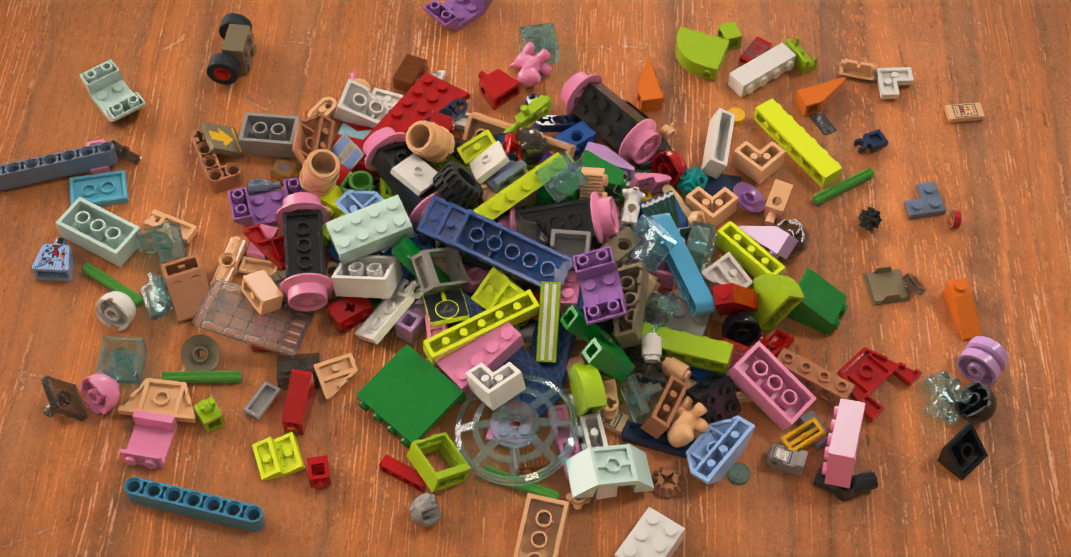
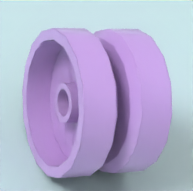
M975 336L959 355L956 365L959 372L972 383L979 382L981 385L986 384L990 387L996 383L1000 374L1008 365L1009 355L993 339Z

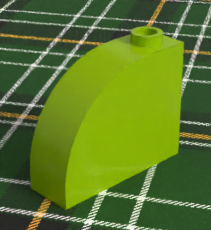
M680 26L676 38L675 55L679 64L686 71L693 75L716 81L727 56L730 41Z
M762 274L746 287L755 290L757 293L759 310L749 313L756 317L762 331L771 332L805 298L798 283L794 279L783 275Z
M584 363L572 365L573 367L568 371L576 419H580V416L600 413L608 404L603 381L598 369Z

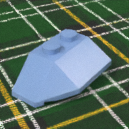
M347 190L334 203L347 215L384 199L376 191ZM392 246L384 248L380 251L383 254H385Z
M740 416L709 424L710 428L706 432H702L686 451L690 474L707 485L719 482L743 454L755 429L754 424Z

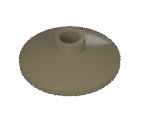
M194 335L188 338L182 346L181 360L189 371H212L220 361L221 352L219 345L208 335ZM202 350L206 354L204 358H201L199 356V353Z

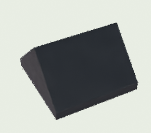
M971 422L943 447L937 460L960 480H964L988 456Z

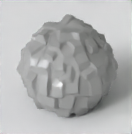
M420 494L411 503L409 511L412 522L423 527H431L441 519L440 507L434 494Z

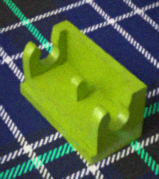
M796 36L793 43L790 38L786 39L785 45L796 54L794 66L799 72L805 75L816 70L818 60L815 57L811 59L799 45L800 39Z

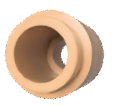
M669 356L666 357L660 368L664 375L668 377L674 375L684 382L688 381L692 373L689 365L675 357L671 358Z

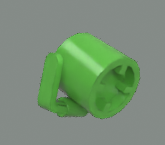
M357 171L353 174L350 172L340 185V189L343 193L347 190L374 191L375 186L373 185V178L370 173Z

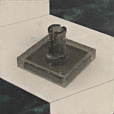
M45 376L41 380L49 402L42 409L47 417L50 416L52 418L55 414H59L80 421L88 417L75 384Z

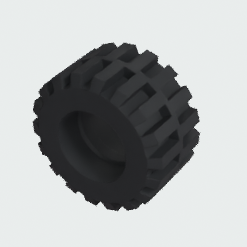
M449 161L433 177V183L438 193L447 202H452L465 209H470L484 194L481 185L476 181L474 175L454 161Z

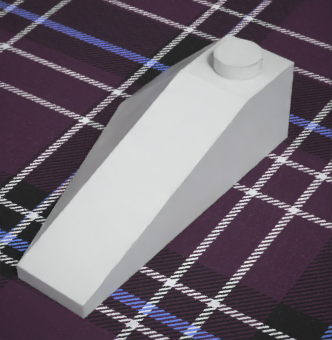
M348 79L333 118L347 123L374 128L393 107L387 106L382 102V98L373 95L365 85Z

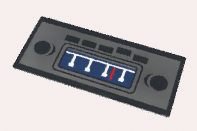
M822 112L809 115L825 136L837 131Z

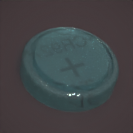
M736 462L727 472L728 480L735 485L746 484L751 475L748 466L740 462Z

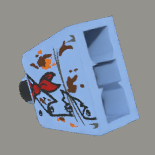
M57 237L54 244L42 245L32 265V271L36 280H73L74 256L71 247L66 245L67 241L64 238Z

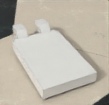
M402 279L390 299H383L355 332V335L359 339L378 345L415 301L414 299H420L423 294L421 288L419 287L414 293L415 287L419 284L416 281H412L404 290L405 285L409 281Z

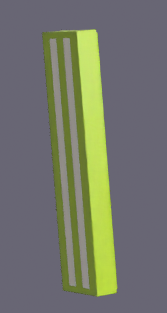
M541 281L536 361L556 363L561 296L560 282Z

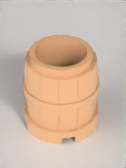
M417 121L409 127L406 133L408 148L417 156L429 162H444L449 154H452L454 151L455 141L452 133L434 122Z
M317 149L311 152L304 161L300 171L299 181L301 187L308 191V193L315 194L318 197L329 194L334 189L339 178L340 162L338 157L326 149Z

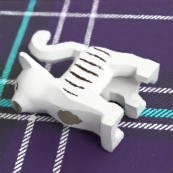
M638 187L622 190L625 203L618 217L619 232L626 226L630 227L633 231L637 228L640 210L639 203L645 197V194Z

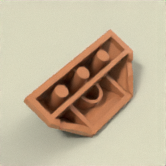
M318 113L297 122L292 151L302 166L306 158L314 150L326 149L330 151L335 121L323 113Z

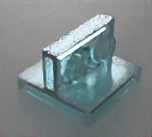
M567 151L535 172L556 203L561 202L589 182L580 170L584 165L583 161L579 158L574 162Z
M635 374L628 376L619 386L635 423L642 421L651 412L647 401L653 400L663 390L660 382L654 385L652 382H649L640 388Z

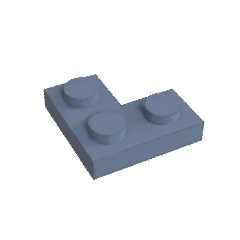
M935 182L917 184L916 190L920 199L905 200L904 207L909 219L945 215L946 208Z

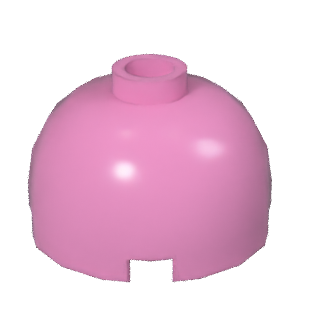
M94 374L83 379L80 383V392L84 391L86 395L83 400L94 413H102L104 415L117 405L120 397L119 384L110 376Z

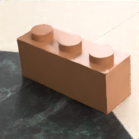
M671 375L661 385L640 428L658 439L669 428L689 385Z

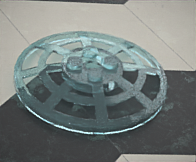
M522 374L524 380L539 382L549 386L551 389L542 394L537 390L526 387L522 392L534 395L537 399L528 404L520 401L519 393L511 401L495 409L491 420L479 421L481 413L487 405L478 396L472 393L465 400L456 418L455 441L460 454L474 473L493 483L518 486L540 481L554 473L564 464L573 451L577 440V416L568 396L551 381L538 376ZM559 394L568 407L571 420L558 419L556 409L549 399ZM475 397L482 401L475 412L473 422L461 424L463 414ZM545 403L550 410L552 418H539L536 409ZM513 421H519L521 423L520 426L516 428H512L510 424ZM540 426H550V434L543 443L537 437ZM558 427L570 428L567 444L557 457L549 447L557 435ZM491 428L493 438L485 445L480 437L479 429ZM473 431L475 442L481 450L474 459L468 455L463 446L462 432ZM532 443L537 448L529 454L519 456V448ZM498 444L510 448V456L500 455L492 450ZM541 454L551 462L536 472L519 475V463L531 461ZM487 456L498 462L509 463L510 476L492 473L479 465Z

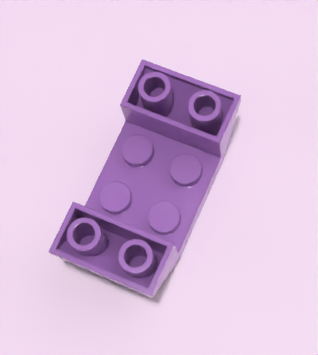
M432 0L423 6V10L445 28L460 31L481 17L492 0H447L443 4L438 0Z
M299 177L283 180L285 189L248 196L246 187L228 190L234 222L246 227L257 224L279 225L276 221V213L283 206V200L291 194L305 192V189L300 185Z
M611 246L572 256L575 272L580 281L587 326L627 315L621 279Z

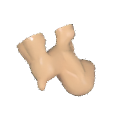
M685 396L681 401L667 433L669 443L676 448L683 447L692 442L695 430L706 432L710 428L708 423L700 417L707 412V409L700 402L693 406V400L689 396Z

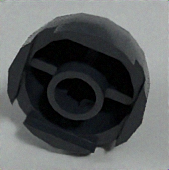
M733 312L725 318L722 324V338L725 337L747 347L752 345L754 340L756 344L761 338L762 330L756 317L749 312Z
M979 382L964 387L959 392L961 396L958 401L955 399L954 402L957 413L971 423L986 422L994 415L997 409L995 394L988 385H981Z

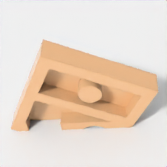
M352 353L313 365L325 401H329L358 373Z

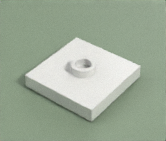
M497 141L469 164L476 181L482 184L510 161L503 145Z
M413 153L393 167L390 173L416 195L420 196L434 186L433 177L438 172Z

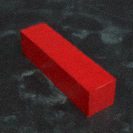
M386 454L379 463L380 471L424 493L428 488L417 470Z

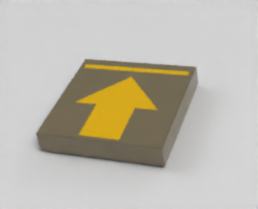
M209 122L202 123L201 128L212 153L238 158L244 156L245 153L239 144L235 128Z

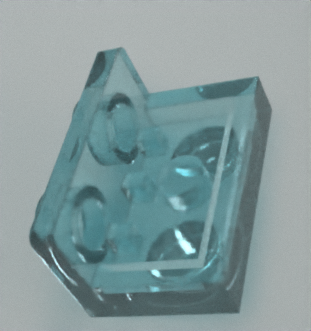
M150 272L148 274L150 281L140 287L149 317L156 320L173 307L170 301L171 296L165 286L166 281L161 275Z

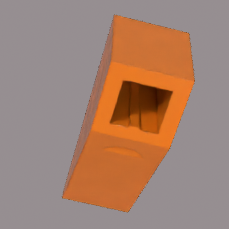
M650 59L646 60L637 90V102L642 112L662 109V102L665 101L664 92L660 91L659 78L655 76V66L651 64Z
M846 78L834 79L797 90L795 104L803 117L820 113L843 91Z

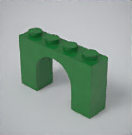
M571 304L560 317V322L567 331L588 343L581 353L590 365L623 382L631 374L635 366L603 322L587 326L584 311Z

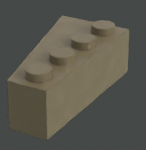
M643 261L618 268L627 306V315L614 318L613 324L615 337L622 349L641 344L649 277Z

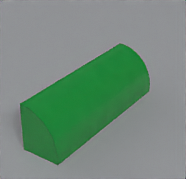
M405 234L391 247L392 255L417 278L411 257L422 250ZM433 262L439 282H451L449 276Z

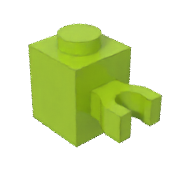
M213 397L201 400L194 405L196 415L207 434L226 425L223 414Z

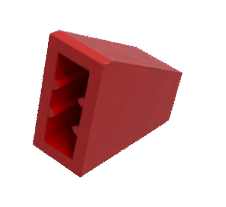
M734 283L712 286L715 306L720 316H726L736 311L752 312L759 310L755 290Z
M292 369L282 418L284 431L288 433L304 434L316 395L312 372Z

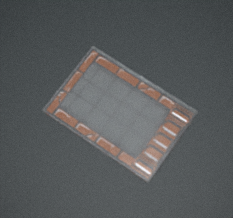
M216 277L192 321V326L295 358L316 310L309 312L297 311L288 305V300L283 299L281 309L260 315L241 291L242 285Z

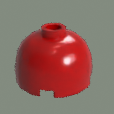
M665 150L655 154L651 159V173L670 176L672 180L669 185L671 186L677 185L681 180L680 177L687 171L684 158L676 151Z

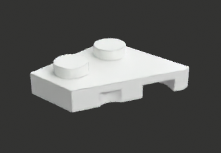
M730 252L700 273L702 278L716 285L734 283L747 287L753 283Z

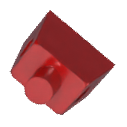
M496 69L491 73L482 70L478 75L480 79L479 91L493 110H496L520 94V82L500 69Z

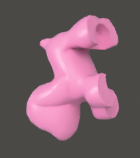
M531 42L525 45L523 51L515 58V62L510 65V68L516 67L521 69L517 75V80L523 88L533 87L540 83V72L548 75L552 71L551 66L544 62L551 58V54L546 49H542L538 54L535 53L533 50L536 47Z

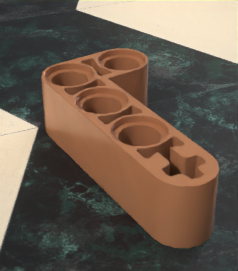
M202 129L194 130L191 134L194 150L210 190L218 193L242 185L244 178L241 166L238 163L221 166L216 153L210 151Z

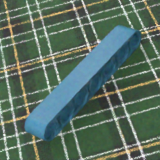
M670 213L649 216L650 230L693 316L713 313L715 311L713 297Z
M138 477L129 478L124 483V490L129 501L135 504L253 532L260 531L265 526L263 511L257 505ZM159 493L157 496L151 497L153 494ZM219 507L217 510L211 511L212 508ZM233 512H239L237 515H231ZM253 517H259L256 520H251Z

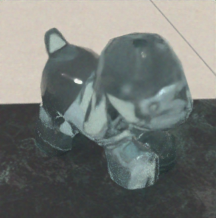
M653 290L650 294L652 302L645 306L644 322L652 324L654 332L659 327L667 324L671 317L681 308V305L677 303L679 297L671 291L668 292L667 296H664L658 291Z
M946 371L932 374L925 379V390L934 398L922 412L923 414L942 418L949 424H955L959 419V414L951 410L952 404L954 402H969L972 392L968 389L957 391L960 386V380L950 377Z

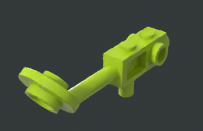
M541 95L538 98H534L530 105H522L520 107L521 112L515 116L517 122L503 133L512 132L514 134L520 128L525 131L541 117H546L552 109L553 101L548 95L545 97Z

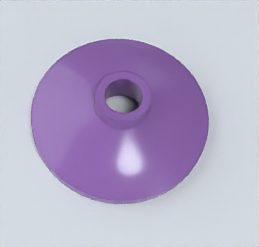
M745 182L737 183L734 186L733 193L739 197L738 204L751 213L763 211L765 200L758 189Z

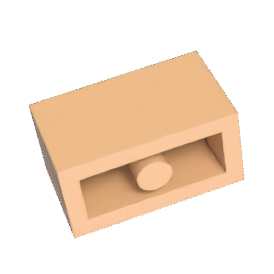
M264 270L243 276L241 291L260 315L281 309L284 295Z

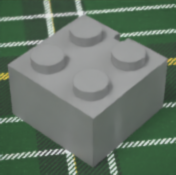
M552 229L550 248L573 259L572 256L591 251V232ZM574 262L569 271H575Z

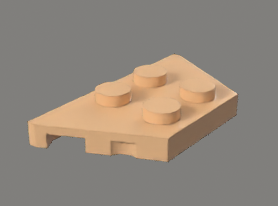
M146 378L140 384V387L130 395L131 399L124 406L121 405L118 408L119 414L133 416L135 410L174 416L175 420L180 422L196 423L197 421L186 382Z

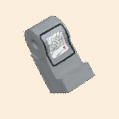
M774 444L770 446L766 463L773 468L801 477L808 451L800 450V452Z

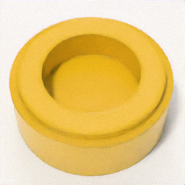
M740 108L729 109L728 112L735 114L734 125L742 124L745 119V112Z

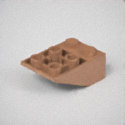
M198 253L160 265L179 323L196 318L211 291ZM213 303L210 310L217 311L215 303Z

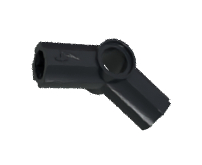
M821 467L813 482V485L834 493L841 501H849L855 495L878 488L877 477L871 470L852 476L849 490L840 486L825 484V475L822 474Z

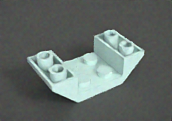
M111 59L80 74V78L90 97L109 122L117 121L147 105L138 92L133 93L122 80L119 68Z
M630 444L591 447L565 460L573 499L593 497L596 489L629 485H632L633 493L654 491L645 452Z

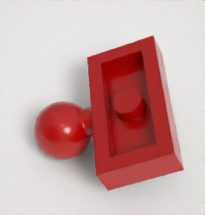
M777 329L767 340L765 335L761 333L759 341L777 358L783 348L788 349L794 342V337Z

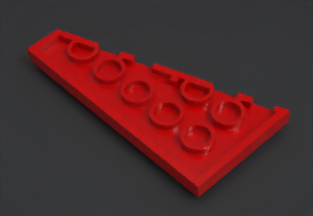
M425 72L364 138V143L370 135L385 127L393 128L396 133H407L409 127L415 122L426 121L431 117L433 111H440L457 98L464 99L465 101L468 100L470 93Z

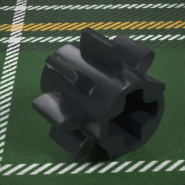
M868 207V210L862 209L857 217L861 222L859 226L868 231H871L872 227L878 229V225L882 221L879 216L881 212L872 207Z

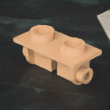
M847 58L841 60L839 75L869 81L874 80L877 66L873 65V63L861 62L859 65L857 64L858 61Z

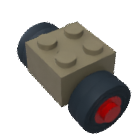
M230 13L221 20L219 34L224 39L222 53L211 56L207 66V75L216 83L223 85L233 84L239 75H247L248 70L252 68V57L256 54V45L253 44L254 33H251L252 24L250 20L241 14Z

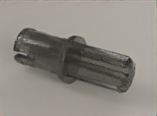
M114 140L110 141L113 143L116 154L121 160L126 159L134 165L139 164L141 157L130 151L128 146H122Z

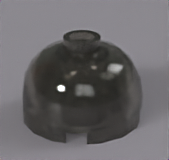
M525 128L518 130L523 161L527 165L538 163L545 154V149H548L546 138H542L541 133L536 129Z
M792 219L789 221L783 220L776 225L799 240L788 257L800 256L806 251L809 246L810 237L807 228L802 223Z

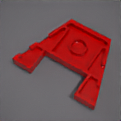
M260 224L243 228L244 236L280 270L286 269L284 235L267 239Z
M864 347L839 369L838 376L855 385L852 396L855 401L865 403L864 414L872 423L883 413L885 408L870 396L892 375H895L910 387L921 377L922 372L917 369L915 371L906 367V364L901 362L895 363L888 360L887 356Z

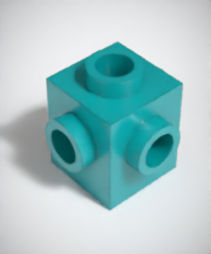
M698 166L693 167L683 173L677 187L687 196L698 186L704 190L709 178Z

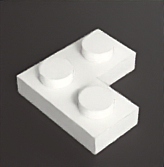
M911 67L876 68L875 71L881 99H898L900 95L898 85H913L914 82Z

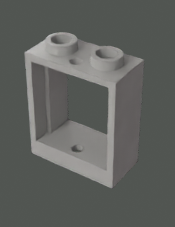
M451 247L422 250L411 257L423 294L453 290L469 283L458 250ZM432 260H444L451 282H439Z

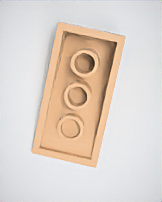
M528 493L513 557H558L570 503Z

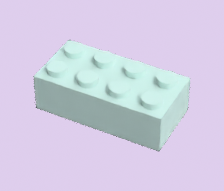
M398 195L326 222L329 236L342 265L392 246L405 234L409 238L415 237L413 226Z
M81 197L56 221L61 237L119 267H122L144 242L140 227Z

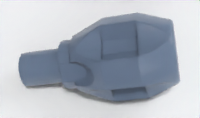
M262 178L253 179L247 182L249 195L267 193L272 191V189H280L281 183L280 181L271 182Z

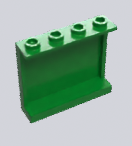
M408 344L356 394L359 400L358 405L367 412L369 410L372 412V417L379 424L383 422L387 425L386 429L393 436L397 434L401 438V443L408 449L413 441L421 440L457 402L462 405L466 400L463 390Z

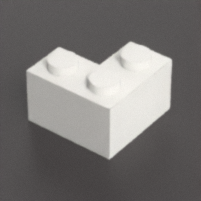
M481 362L465 373L470 390L493 411L526 389L522 372L511 362H508L495 372H492Z

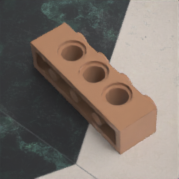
M786 348L782 349L777 359L817 399L834 408L839 406L841 399L850 400L855 387L853 383Z

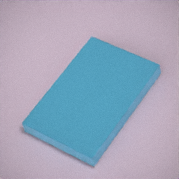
M125 170L69 178L71 205L79 197L99 207L129 202Z

